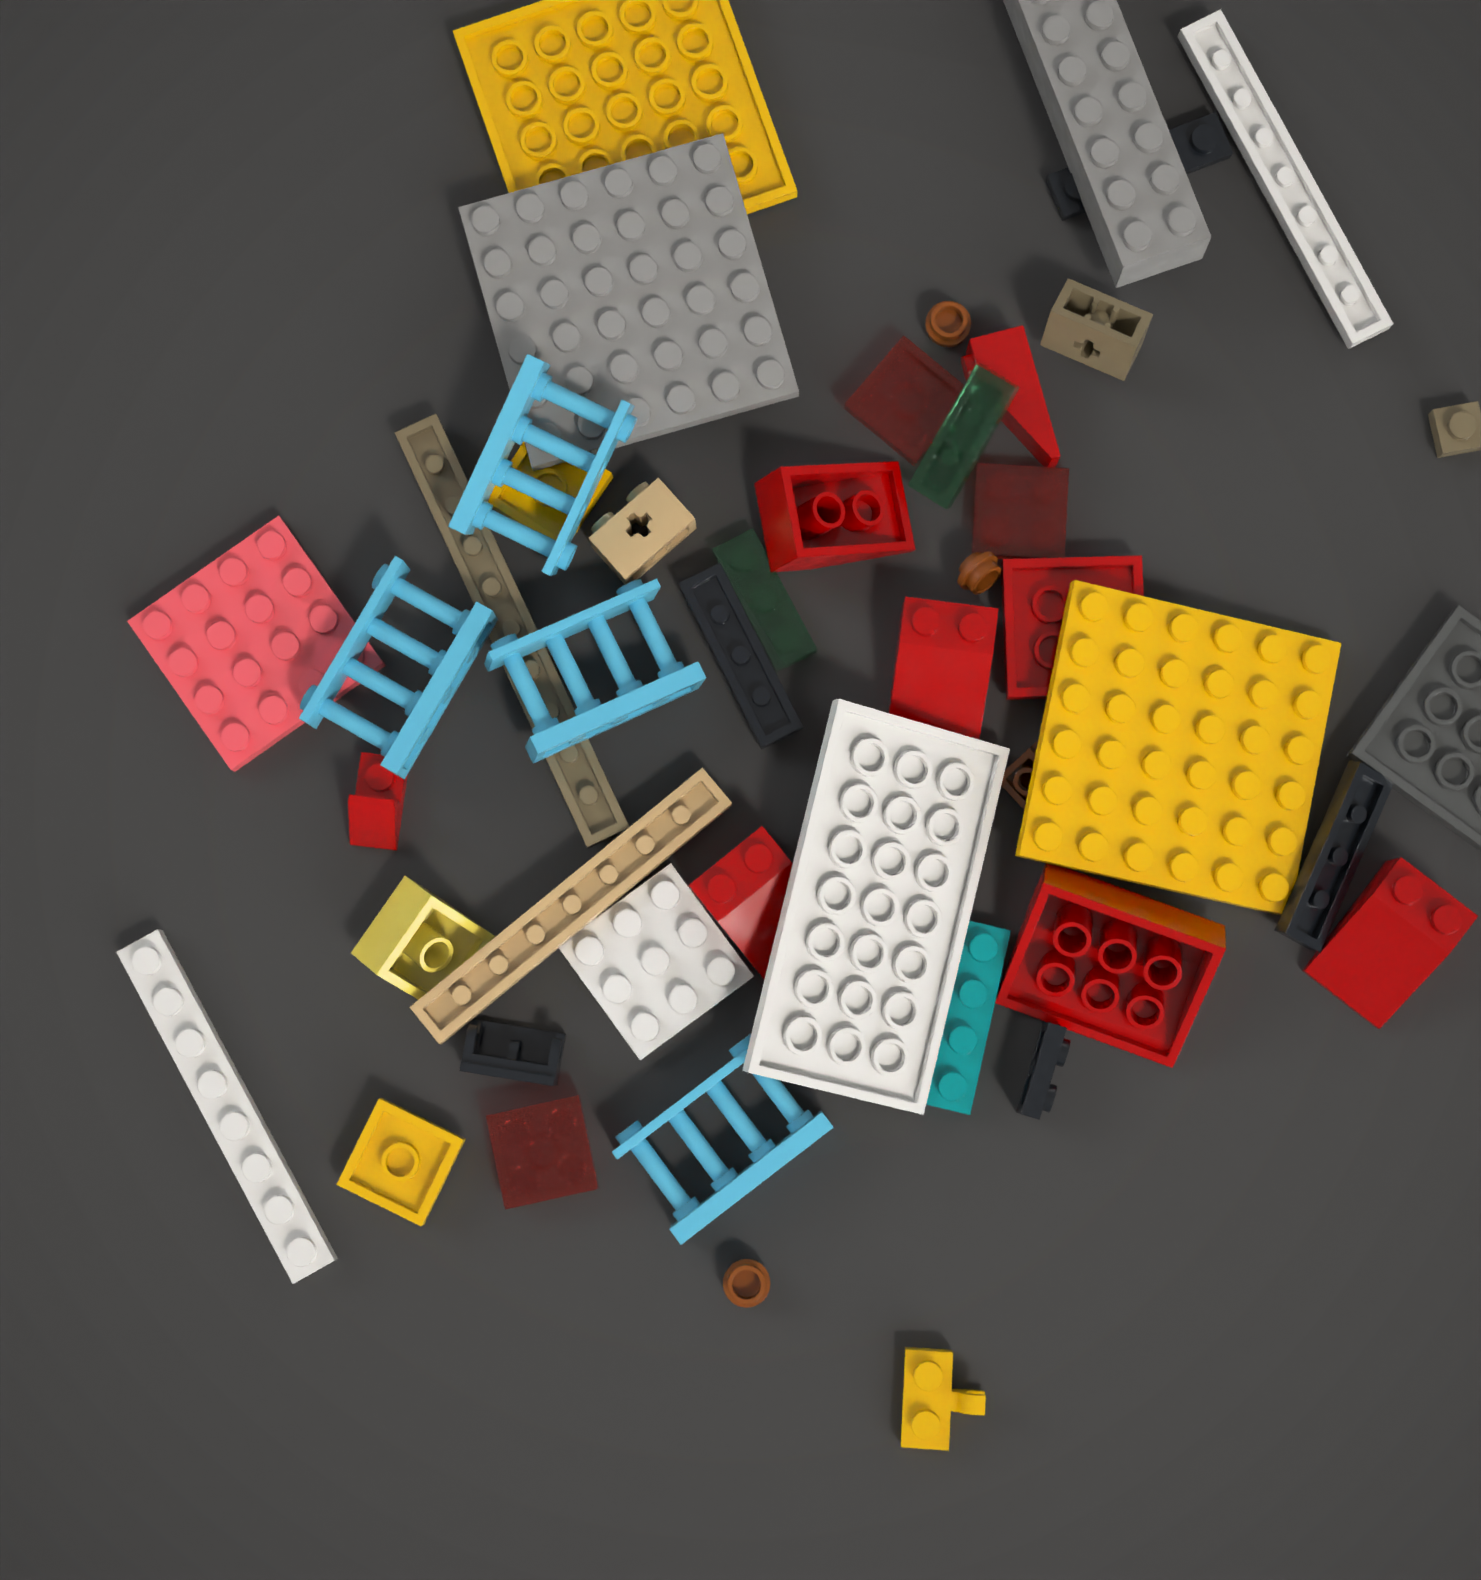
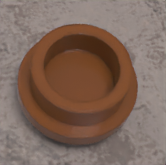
M942 301L934 305L928 312L925 329L929 338L937 345L954 347L961 344L969 335L971 317L967 309L961 304L954 301Z
M991 551L984 553L975 552L969 555L959 567L960 574L957 583L963 590H970L975 595L985 592L1001 575L1002 569L997 565L998 558Z
M740 1259L732 1263L726 1270L723 1278V1289L727 1298L733 1304L744 1308L754 1307L763 1302L770 1290V1276L767 1269L760 1262L753 1259Z

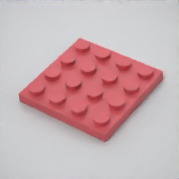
M279 515L127 621L227 766L234 772L305 723L299 719L303 712L300 709L303 696L312 685H319L355 624L354 619ZM368 641L358 661L378 672L386 665ZM347 677L333 701H337L360 683Z

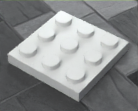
M671 863L591 921L559 948L639 1060L652 1053L754 977Z

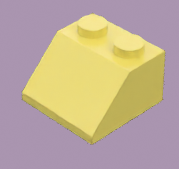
M404 876L351 954L376 975L419 1000L495 936L426 888Z

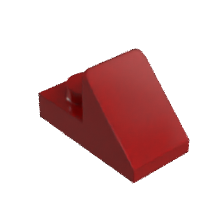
M361 752L355 795H348L350 845L397 851L408 774L405 779H402L380 765L385 758L381 754Z

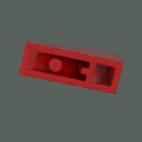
M1021 325L970 339L966 355L961 356L962 369L967 383L974 382L978 396L1046 470L1055 468L1061 455L1024 326Z

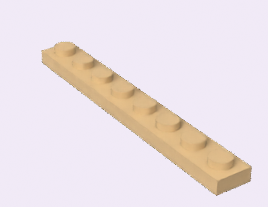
M702 767L409 1008L435 1040L442 1045L732 806V802Z

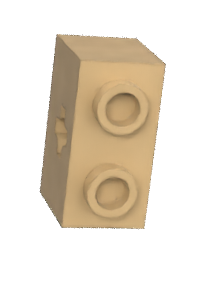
M659 477L650 485L646 481L639 484L627 496L626 501L628 504L615 515L612 512L606 513L591 528L593 534L588 538L591 547L624 584L639 579L697 529L694 516ZM637 523L641 527L647 524L649 534L645 537L639 533L633 535L632 524Z

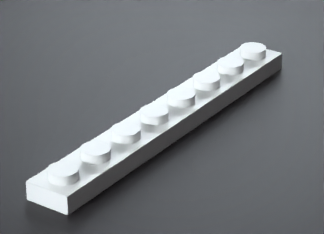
M1221 9L1180 29L1177 36L1347 348L1350 349L1388 330L1393 325L1390 316Z
M157 929L117 951L116 953L292 1284L337 1260L338 1257L163 930Z

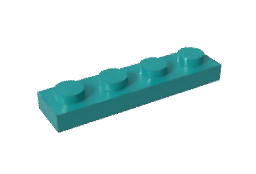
M969 921L926 1105L963 1114H971L1011 930Z

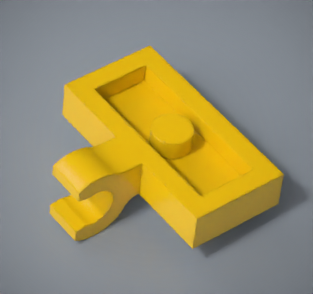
M905 1347L901 1447L949 1451L951 1411L969 1415H985V1391L952 1389L953 1350Z

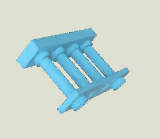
M527 354L448 527L464 535L473 534L475 528L482 530L486 527L548 557L542 572L552 576L557 574L559 568L566 571L577 549V545L571 543L618 441L627 442L636 424L637 417L631 415L635 406L624 400H621L617 411L614 412L552 382V376L547 374L551 365ZM543 399H546L608 429L597 454L594 455L532 425L533 419L527 417L534 400L541 402ZM523 442H526L588 472L577 497L575 498L513 468V462L507 459L514 444L521 445ZM505 484L567 514L568 516L557 539L554 540L492 510L493 505L488 503V500L495 485L501 488Z
M395 556L390 565H382L376 573L372 582L373 594L319 685H312L303 696L300 703V709L303 712L299 719L317 729L323 717L381 749V755L385 758L380 765L405 779L497 623L498 618L493 610L477 601L471 611L465 609L461 612L406 581L405 579L410 572V568L404 560ZM395 596L453 628L452 633L456 637L447 652L443 649L437 652L381 620ZM371 636L429 668L428 673L432 675V678L423 692L417 690L414 693L358 661ZM347 677L405 709V715L409 717L400 732L394 730L392 733H389L333 701Z
M641 579L634 580L620 587L616 591L618 596L519 639L516 634H510L491 644L492 650L488 652L484 662L487 671H492L503 665L506 666L535 725L532 729L534 735L529 737L525 745V749L533 764L699 689L705 681L706 676L699 662L684 667L682 661H676L647 603L654 600L661 588L657 579L643 584ZM631 610L660 669L657 673L659 679L644 686L641 680H635L606 621ZM588 628L619 688L616 691L618 697L604 704H601L600 699L593 698L565 641V638ZM544 647H548L577 706L574 710L576 716L559 723L557 717H551L522 658Z
M751 1033L728 1050L734 1058L646 1126L643 1127L637 1120L615 1137L620 1143V1146L612 1151L616 1159H619L631 1150L676 1210L672 1214L677 1221L671 1225L669 1230L680 1245L834 1128L821 1110L814 1116L808 1109L804 1112L781 1080L752 1074L789 1122L786 1128L791 1134L776 1145L771 1138L766 1141L721 1081L744 1063ZM705 1092L751 1151L748 1156L753 1163L739 1174L733 1167L730 1169L726 1167L684 1111L685 1107ZM667 1121H669L713 1180L710 1185L715 1192L701 1203L695 1196L693 1198L688 1196L646 1140L647 1136Z

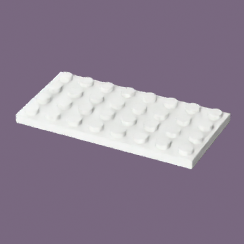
M842 699L832 701L742 1071L924 1115L1007 764L1009 748Z

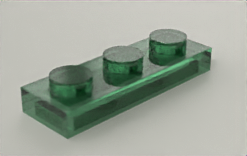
M976 364L908 486L945 509L951 508L1020 387L983 364Z
M753 528L712 549L717 562L721 563L776 673L817 652V648L777 572H770L768 555Z

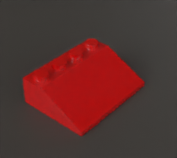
M1046 863L1028 906L995 1003L1042 1021L1066 1027L1067 1030L1173 1068L1226 951L1225 925L1066 867Z

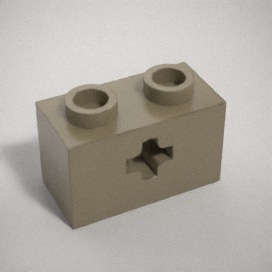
M1068 278L1050 311L1040 345L1125 381L1141 349L1153 314Z

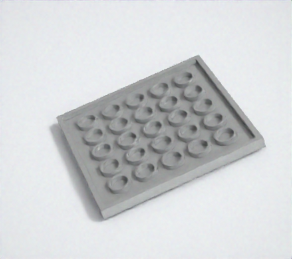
M723 133L458 207L510 390L526 355L529 354L550 364L551 366L547 374L552 376V382L614 412L617 411L621 400L634 405L635 407L631 415L637 417V421L626 443L618 441L615 448L799 397L798 385ZM543 399L541 402L534 400L527 417L533 419L532 425L592 454H597L608 430L546 399ZM525 442L533 471L565 463V461Z

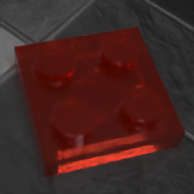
M903 336L844 404V409L911 465L915 466L972 400L974 393L908 338Z
M977 463L975 469L971 554L991 551L998 559L1065 558L1069 468Z
M580 1095L486 1115L505 1210L600 1188Z

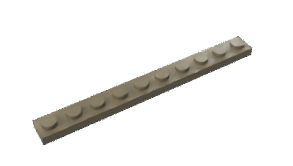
M437 414L394 432L474 605L476 601L493 610L498 618L497 623L489 634L492 644L510 634H516L519 639L537 631L538 629L492 531L486 527L482 530L475 528L473 534L464 535L448 527L468 484V480ZM546 647L522 657L551 717H557L559 723L575 717L573 704ZM503 665L504 670L510 680V683L523 708V711L530 723V726L533 729L535 725L511 679V676L506 666ZM589 739L546 758L588 849L623 833L630 827Z

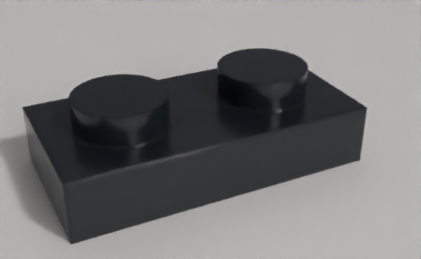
M1050 1022L1042 1023L1016 1113L1040 1120L1042 1111L1050 1112L1057 1091V1085L1051 1084L1055 1066H1064L1071 1040L1064 1038L1066 1027Z

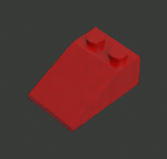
M899 461L782 466L754 483L770 572L811 570L909 553L916 550Z
M905 596L901 610L889 713L980 740L999 608Z
M761 826L688 886L765 980L793 863L765 828Z
M1402 857L1387 860L1327 937L1321 952L1317 951L1302 971L1376 1029H1380L1452 952L1478 915Z

